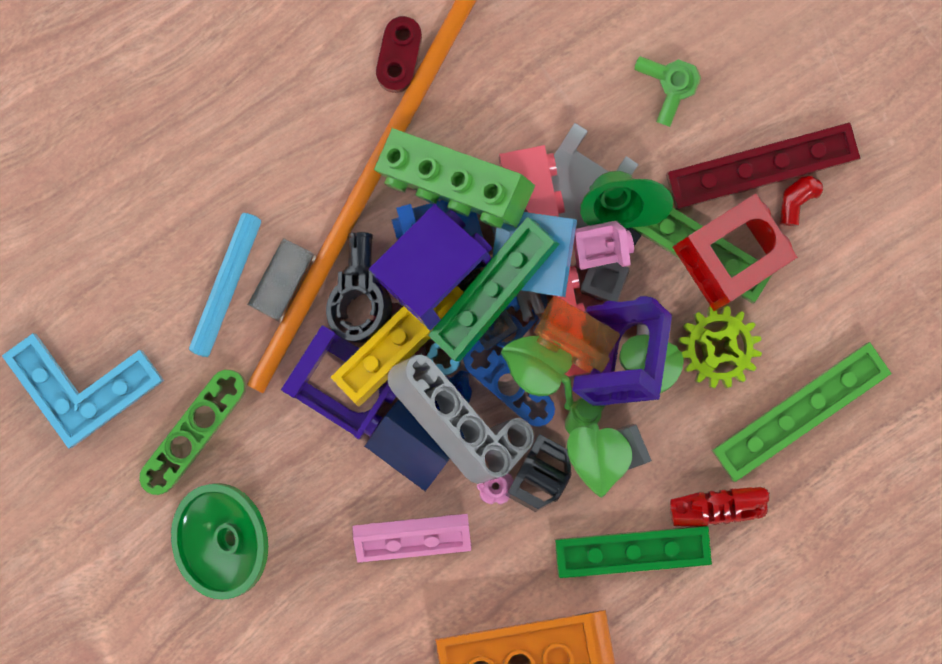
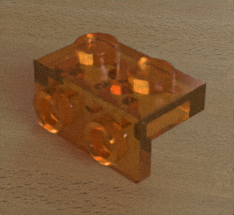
M558 296L551 298L534 327V333L539 335L537 340L539 344L555 353L560 348L573 355L571 359L573 364L589 373L592 372L593 368L603 372L610 360L609 354L620 337L618 331Z

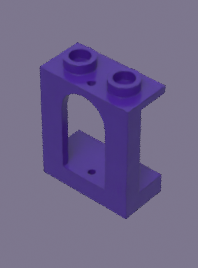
M640 296L636 300L606 301L602 305L588 306L586 312L599 322L591 373L589 375L575 376L572 391L592 406L659 400L672 314L656 299L648 296ZM638 324L646 325L649 330V341L644 370L634 369L615 372L621 337L632 326Z
M322 325L281 388V391L292 398L298 399L353 434L355 438L361 439L364 434L371 437L383 418L377 414L385 401L392 404L397 396L392 392L387 380L378 388L379 398L372 409L357 413L310 385L308 381L327 351L346 362L360 349Z

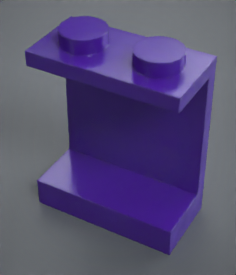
M436 204L369 268L377 281L430 331L441 321L433 309L480 262L486 266L492 259L489 255L492 248L478 233L470 236L463 230L466 224L455 212L449 209L445 213Z

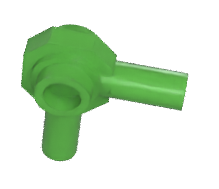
M639 56L634 68L635 71L660 80L667 95L656 122L670 127L680 101L696 93L701 80L697 67L679 59L665 66Z

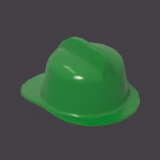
M609 171L600 175L589 187L590 191L581 202L580 214L583 221L589 226L617 221L624 228L645 227L657 224L667 218L673 208V197L671 192L661 183L649 179H635L629 173L623 171Z

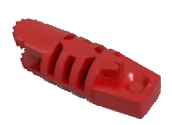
M765 487L732 488L729 491L724 489L719 490V492H698L670 500L671 520L673 526L703 527L708 526V524H729L733 521L737 523L754 520L755 518H763L768 512L767 504L770 492Z

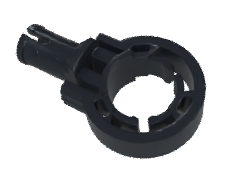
M357 232V236H355V233L348 234V266L345 267L343 272H338L337 286L334 287L327 301L326 316L329 326L336 335L349 341L366 343L391 319L392 301L388 291L369 270L372 266L373 234ZM366 294L372 305L370 315L376 316L375 321L367 319L360 326H353L352 323L344 321L348 319L347 307L352 299L355 300L358 296Z

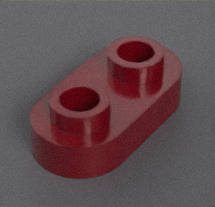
M399 16L392 19L384 31L376 66V76L380 86L388 92L399 93L406 90L415 74L422 43V32L419 24L410 17ZM400 29H406L410 32V36L407 40L401 41L396 38V33ZM397 65L402 69L398 77L388 75L387 72L391 66Z

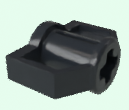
M539 434L506 496L534 512L558 501L572 476L567 449ZM539 450L563 462L564 472L537 458ZM524 480L551 495L552 498L543 501L519 487Z

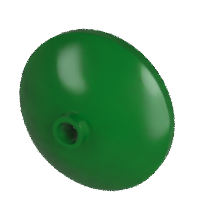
M223 483L203 485L189 492L180 502L174 514L171 527V545L174 559L182 576L196 591L209 598L225 600L241 596L256 585L267 563L268 534L260 511L244 492L234 486Z

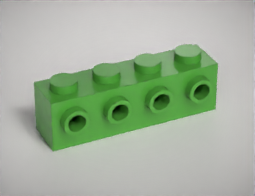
M394 128L391 129L374 168L376 172L386 178L384 184L403 193H405L407 187L417 191L415 196L432 204H437L438 199L448 202V209L467 217L470 211L481 215L479 220L501 229L503 223L515 228L518 227L535 188V185L520 173Z

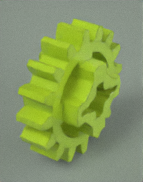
M730 306L723 307L721 314H717V310L713 311L711 307H708V317L706 318L700 312L695 313L693 316L697 324L685 323L683 328L689 335L688 337L678 338L680 344L686 345V351H682L683 359L688 358L690 362L685 366L684 371L696 370L698 373L695 377V382L697 383L702 382L705 378H709V388H716L719 380H722L725 388L732 387V377L739 382H744L746 378L743 370L755 371L757 367L750 362L751 358L761 357L762 352L753 349V344L762 340L761 336H751L750 331L756 324L751 322L744 325L742 320L745 313L742 311L738 312L734 317L730 316ZM712 322L726 323L719 332L713 333L703 328ZM739 333L744 342V352L738 348L736 337ZM723 338L725 340L723 347L728 350L727 353L729 355L722 353L715 356L713 354L715 346L711 344L710 340L719 341ZM695 342L701 345L703 358L700 362L695 353ZM721 362H727L735 366L734 369L725 373L713 372Z

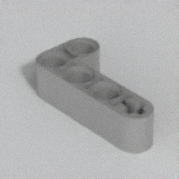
M415 355L390 369L388 384L392 392L472 483L481 484L505 476L532 446L534 434L528 422L524 419L514 418L489 428L427 356ZM435 400L439 404L440 411L435 406ZM460 429L462 430V432H463V434H464V440L462 439V437H461V435H460ZM485 459H486L487 462H488L489 469L487 468V466H486V464H485Z

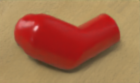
M804 176L785 189L782 196L780 225L799 226L801 205L810 199L819 198L823 193V184L819 179H815L813 176Z

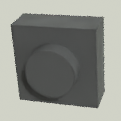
M618 263L589 268L580 291L584 295L604 302H618L630 269L626 266L622 267Z

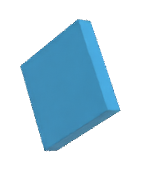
M524 212L518 227L527 217L532 218L560 245L521 290L565 297L577 220ZM503 223L501 229H496L492 258L517 228Z

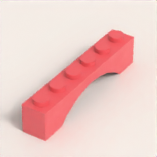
M545 145L499 154L500 167L522 174L535 185L524 212L559 217V214L565 213L561 191L554 192L551 179L552 176H557L554 154H546ZM575 265L570 266L566 296L551 295L550 308L544 327L539 335L555 339L568 349L572 356L573 364L569 371L565 373L567 376L590 372L589 364L592 363L594 355L591 341H584L581 326L587 325V318L583 303L576 304L574 289L580 288Z

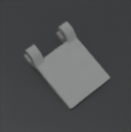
M574 123L554 154L557 176H552L551 179L554 192L561 191L565 213L559 214V217L576 219V228L589 226L583 221L580 214L581 202L590 191L589 187L600 175L609 171L577 151L578 146L587 134V130ZM626 156L616 171H623L632 175L639 164Z

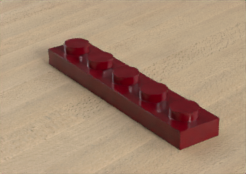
M849 122L669 171L666 173L675 209L679 210L855 162L861 158L852 126Z

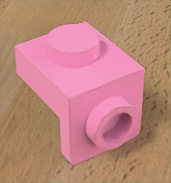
M617 221L576 228L574 238L576 266L580 270L616 262L622 267L630 266L629 254L634 253V242L630 231H626Z

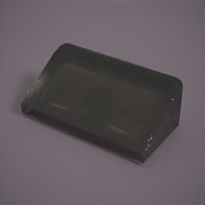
M283 238L248 305L281 322L316 255Z

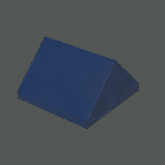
M399 399L385 415L364 446L425 492L450 459ZM460 429V435H461L462 439L464 440V434H463L462 430Z

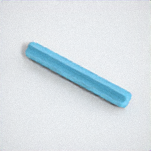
M242 213L189 346V350L194 354L208 357L211 353L261 225V220L254 215Z

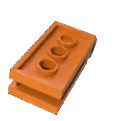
M606 610L435 639L439 664H473L477 661H485L488 664H508L510 658L516 654H523L527 658L528 664H615Z

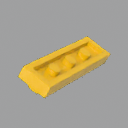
M458 286L433 309L440 319L444 317L464 293ZM403 306L330 378L360 407L388 380V373L393 366L409 359L430 339L428 334L431 331Z

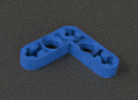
M539 293V294H540V297H541V300H542V303H543V306H544V308L546 309V308H547V297H546V294ZM515 296L465 355L463 362L467 371L521 419H524L531 426L540 427L548 424L555 413L554 402L548 395H528L536 403L544 400L547 404L544 408L547 416L544 419L537 416L533 420L528 416L531 412L529 406L522 402L520 408H517L513 404L514 401L523 395L525 390L520 387L516 394L507 396L502 394L498 388L500 377L504 374H511L502 355L498 356L496 351L493 350L487 358V361L490 363L487 369L480 366L476 370L471 366L474 361L470 356L474 350L481 353L488 346L487 343L481 341L486 335L489 336L494 345L503 349L507 344L522 338L539 319L532 309L535 320L529 321L523 327L515 316L508 314L507 310L510 307H513L516 313L520 309L517 297ZM508 320L516 327V336L509 342H501L494 334V328L500 321Z

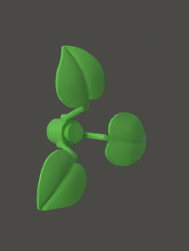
M649 335L633 336L623 344L619 360L625 370H644ZM527 336L507 344L502 349L501 355L505 359L513 379L523 390L532 395L547 396L555 393L559 389L561 382L564 384L566 397L564 408L569 411L565 419V429L570 434L567 440L568 457L582 481L599 497L605 496L611 487L627 472L632 461L631 446L619 431L613 428L599 430L597 424L601 419V411H603L606 405L592 406L583 398L573 401L571 380L565 375L571 368L573 359L568 349L557 340L545 336ZM669 342L660 393L667 391L674 385L684 365L682 352L677 346Z

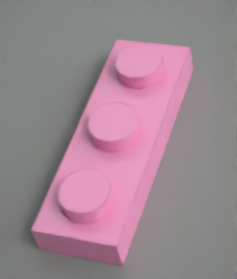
M468 514L353 526V540L357 563L471 551Z

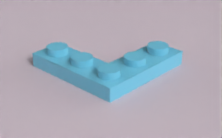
M32 333L2 355L68 449L76 446L164 382L142 350H138L81 393L71 383L37 334Z

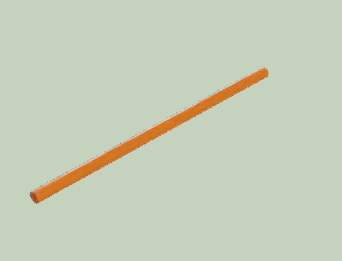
M455 0L249 379L247 383L249 387L264 394L348 239V234L354 228L382 176L374 168L391 129L394 128L406 132L477 0Z

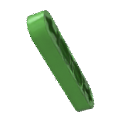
M222 370L212 377L143 466L139 481L141 487L146 492L152 495H160L169 492L176 485L243 398L246 392V382L240 373L234 370ZM234 377L237 380L234 387L238 391L235 395L228 393L223 397L220 402L226 404L227 407L222 411L217 403L207 400L206 397L211 393L213 397L217 398L223 389L219 384L222 378L230 380ZM202 406L212 408L215 413V421L208 428L198 426L194 419L197 409ZM179 436L188 438L192 444V451L186 458L176 457L171 450L173 440ZM164 453L170 462L180 465V468L176 472L174 467H169L163 476L167 481L166 485L157 484L153 487L150 484L153 477L149 473L151 470L159 471L162 469L166 461L160 460V457Z

